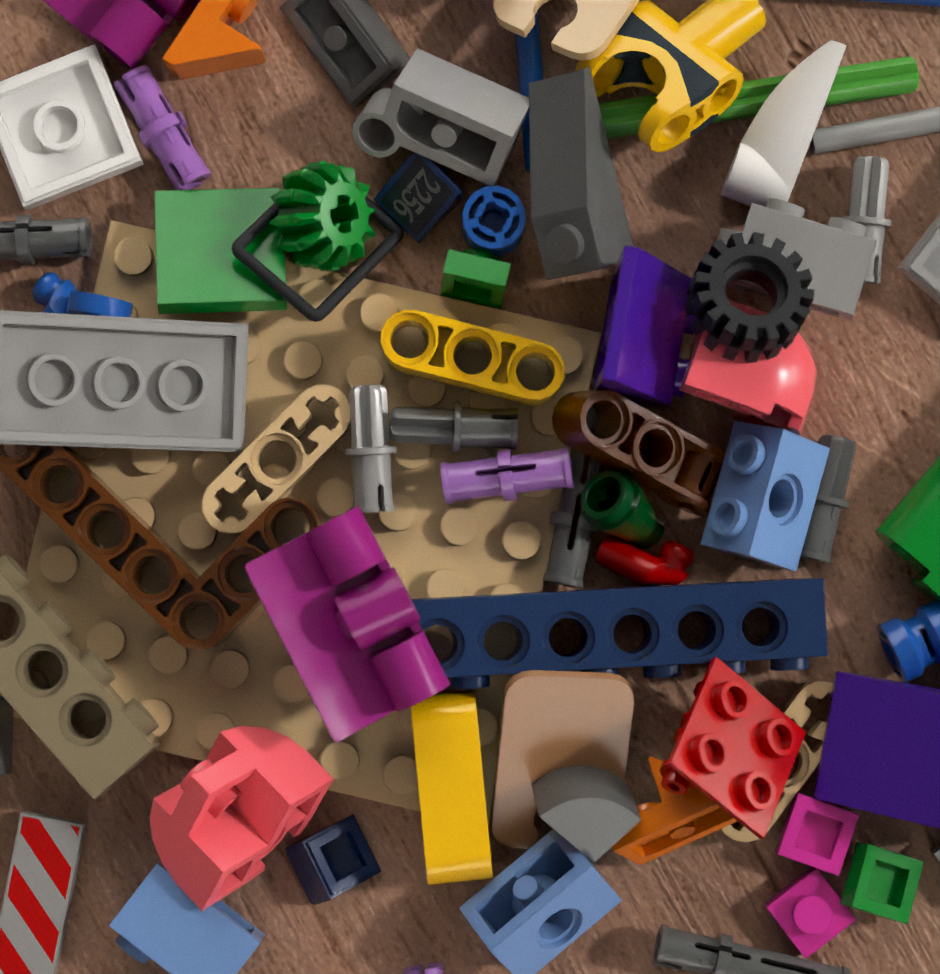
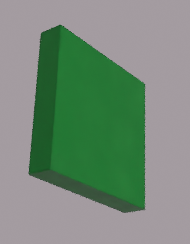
M282 188L154 191L158 314L287 310V301L235 258L232 253L233 242L274 204L270 196L278 193ZM270 224L245 249L286 283L285 250L277 248L282 233L280 228Z

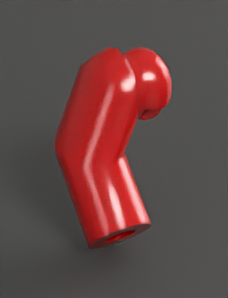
M608 535L604 539L596 556L597 564L635 583L679 585L690 575L686 571L694 561L692 550L672 540L663 543L657 558L612 535Z

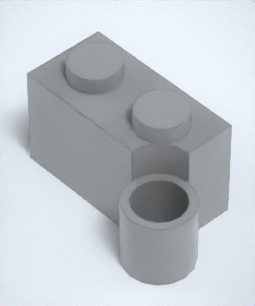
M417 48L393 84L392 89H380L372 95L353 124L352 134L359 148L370 156L378 158L388 157L401 146L484 184L494 186L520 135L529 111V98Z
M768 198L766 207L751 203L742 232L745 244H748L753 232L765 234L764 246L771 248L775 238L785 242L786 244L781 254L786 258L796 250L803 258L797 272L809 269L813 278L807 288L814 289V300L809 309L851 322L877 240L865 237L867 227L838 217H830L828 225L804 219V208L779 199ZM721 228L716 242L722 239L726 245L731 234L740 232ZM733 280L726 285V287L736 290L755 292L770 297L766 290L750 281Z

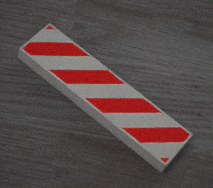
M30 811L20 813L0 914V974L58 973L87 822Z

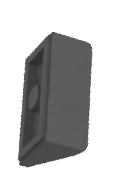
M287 0L279 7L352 108L357 107L375 92L399 77L410 60V57L368 0Z

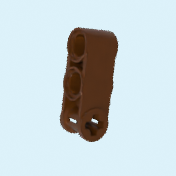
M615 391L570 392L560 398L554 407L552 424L557 438L562 443L613 471L632 475L639 485L656 493L666 503L685 512L708 517L711 508L709 499L721 472L726 453L725 449L688 433ZM591 405L594 407L598 417L597 427L593 434L589 431L586 422L587 412ZM643 435L646 436L649 443L648 457L645 461L642 460L639 453L640 439Z

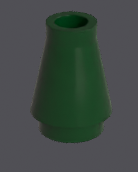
M603 471L591 478L584 487L581 505L587 522L593 528L627 540L640 549L651 548L660 541L664 534V522L655 513L638 482L632 475L625 472Z

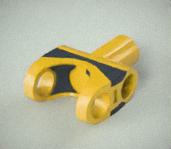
M649 0L637 3L607 49L600 56L591 60H579L575 71L590 67L597 97L606 92L611 94L620 88L632 86L647 88L656 93L657 102L644 116L639 126L638 136L640 141L651 150L665 152L700 132L731 106L742 88L744 78L743 74L727 62L725 58L765 27V12L758 0H707L678 23Z

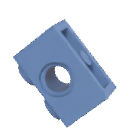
M734 421L701 545L747 561L796 572L830 448L785 429Z
M552 829L459 907V909L489 951L512 974H536L622 900L591 861L557 831Z

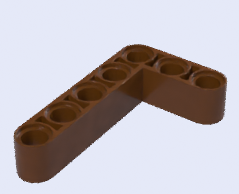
M0 444V469L178 643L189 649L204 650L217 647L226 641L262 604L256 590L243 593L234 587L230 578L231 567L241 557L250 555L258 558L284 545L278 540L275 533L276 521L281 514L289 510L302 511L308 518L309 531L322 525L321 517L317 511L303 500L292 497L278 499L269 505L200 576L68 446L31 445L22 456L11 458L5 452L4 445ZM70 468L77 476L78 489L72 499L58 504L50 495L49 482L54 473L60 469ZM114 512L124 522V537L113 548L105 549L95 539V524L103 515ZM160 557L170 567L171 580L165 590L157 594H151L141 584L140 571L144 563L149 559ZM199 602H206L211 605L218 617L216 630L206 639H198L191 635L185 623L186 613L190 607Z

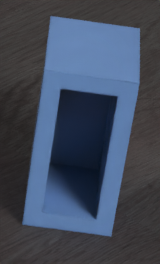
M161 861L154 866L109 925L120 934L116 939V943L128 955L143 964H146L151 958L170 974H237L266 935L222 900L201 911L175 883Z

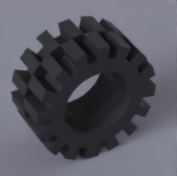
M742 232L731 234L726 245L722 239L712 244L709 253L705 252L701 258L686 293L689 296L685 304L686 316L695 315L690 325L695 336L707 330L708 335L703 345L713 351L719 342L727 346L723 358L734 361L739 350L745 351V363H756L762 351L767 360L776 357L782 347L787 349L811 310L809 307L814 300V289H807L813 279L810 270L806 269L797 272L803 258L796 250L787 258L783 256L781 252L786 243L778 238H775L771 248L764 246L765 234L753 232L748 244H745ZM733 280H746L761 286L772 298V310L761 316L750 315L740 311L727 299L725 293L726 285Z

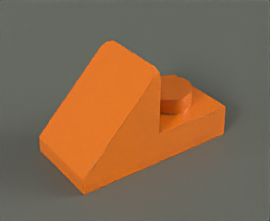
M200 0L162 58L169 72L182 80L266 62L262 48L231 27L234 21L239 24L244 23L254 10L258 0Z
M651 756L648 759L662 802H648L637 805L641 821L613 845L612 850L630 861L642 865L737 822V820L696 787L688 788L684 795H675L666 791L661 785L663 777L660 774V767L664 761Z

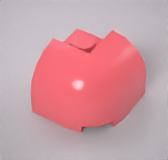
M728 299L734 307L744 313L760 316L767 314L766 312ZM707 330L694 336L690 347L693 352L681 382L680 391L733 409L735 411L732 418L743 422L781 428L797 435L801 433L813 400L817 372L811 348L799 332L787 349L782 347L776 357L767 360L762 351L756 363H745V351L739 350L734 361L723 358L727 346L720 342L713 351L709 350L703 345L708 335Z
M238 726L221 731L207 759L196 765L185 776L182 783L153 799L149 819L152 841L160 861L175 883L203 911L265 870V864L261 859L280 843L287 831L293 837L301 834L314 815L334 778L305 749L288 736L264 727Z

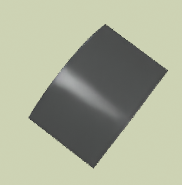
M568 766L551 771L531 784L539 817L594 863L641 821L631 787L619 777L604 769L593 766Z

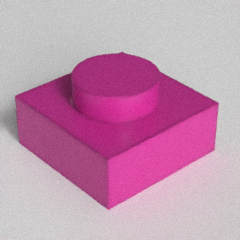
M797 792L792 799L774 852L839 876L859 814Z
M815 867L808 869L763 904L805 959L856 921L848 908L840 904L841 899Z

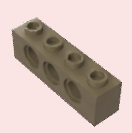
M5 552L0 556V605L9 603L16 609L19 615V627L11 638L7 640L0 638V694L95 800L107 793L162 744L152 733L159 725L138 700L132 698L126 703L110 685L116 679L110 667L91 649L84 655L67 636L74 630L67 618L49 601L45 602L42 606L38 604L24 588L31 582L30 577ZM44 651L55 654L60 659L63 668L60 681L52 688L40 685L33 674L34 662ZM85 700L95 701L105 712L106 723L102 732L97 736H88L77 727L75 713L78 706Z

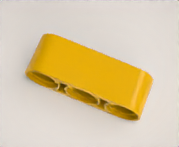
M408 309L394 313L386 320L381 330V346L386 361L395 370L404 374L532 406L542 405L554 398L564 380L565 366L561 355L553 347L543 342L419 310ZM408 326L423 330L429 339L426 350L420 356L414 358H404L398 355L392 348V340L395 334L400 329ZM473 342L483 345L491 356L488 368L478 374L462 372L455 364L454 355L463 344ZM530 358L545 361L553 373L551 384L539 391L523 387L516 375V370L523 361Z
M475 691L435 694L411 706L428 885L493 879Z

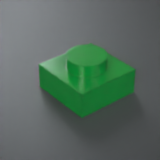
M469 248L462 252L448 249L442 274L440 296L501 310L511 263L499 261L496 255L482 249Z
M856 842L840 904L894 922L908 924L924 862L871 844Z

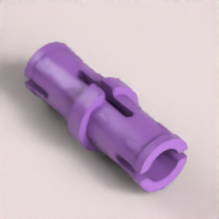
M148 65L130 70L122 75L123 79H118L114 83V87L128 106L141 130L138 138L145 149L151 147L156 158H158L167 173L166 175L174 190H193L203 184L204 180H208L212 174L201 156L198 155L185 131L188 123L181 111L174 112L159 88V84Z
M569 446L557 450L512 455L511 449L499 450L495 458L441 463V480L446 504L453 503V501L500 495L503 496L504 501L517 500V493L563 487L574 488Z

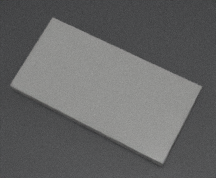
M0 310V444L243 452L248 324Z

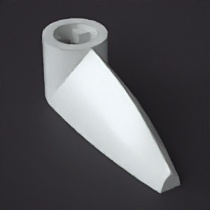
M833 40L828 41L799 63L778 84L756 114L740 142L720 196L747 206H751V203L766 207L768 198L788 202L847 45Z

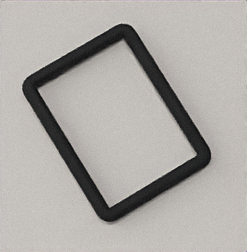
M366 196L367 205L377 209L371 217L388 230L390 234L316 309L245 249L270 225L269 222L278 216L279 209L275 203L233 242L232 253L235 258L302 315L311 321L317 322L323 320L402 240L404 231L393 218Z

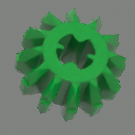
M326 161L308 163L306 167H300L299 170H293L289 174L282 176L284 190H279L278 193L270 196L279 209L278 216L272 219L269 224L280 228L282 235L277 248L291 252L293 265H300L304 268L312 267L313 269H320V271L339 270L341 266H347L348 262H354L356 259L365 256L363 242L376 236L368 224V217L375 213L377 209L367 205L365 198L370 185L356 181L354 168L343 165L335 166L334 163L327 164Z

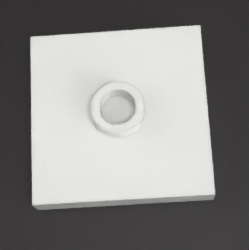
M95 44L0 81V150L22 206L27 211L144 165L100 52Z

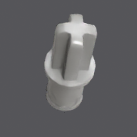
M861 156L854 162L849 216L841 217L867 227L865 237L877 240L864 284H881L885 228H891L892 224L891 220L884 219L889 162L887 159L876 156Z
M379 384L357 385L351 387L349 391L352 448L345 449V455H352L353 508L359 506L362 513L395 511L392 496L390 453H397L396 446H390L387 390L385 386Z

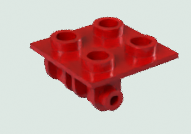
M714 657L709 664L703 681L698 682L694 688V702L690 711L683 714L680 725L682 728L677 729L673 737L675 746L669 759L665 760L660 767V774L663 777L661 785L666 791L675 795H684L688 788L696 787L755 836L763 839L771 823L806 731L719 658Z

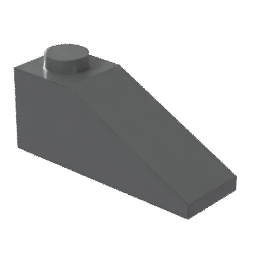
M590 67L529 83L531 220L546 280L601 270L616 264L624 246H633Z

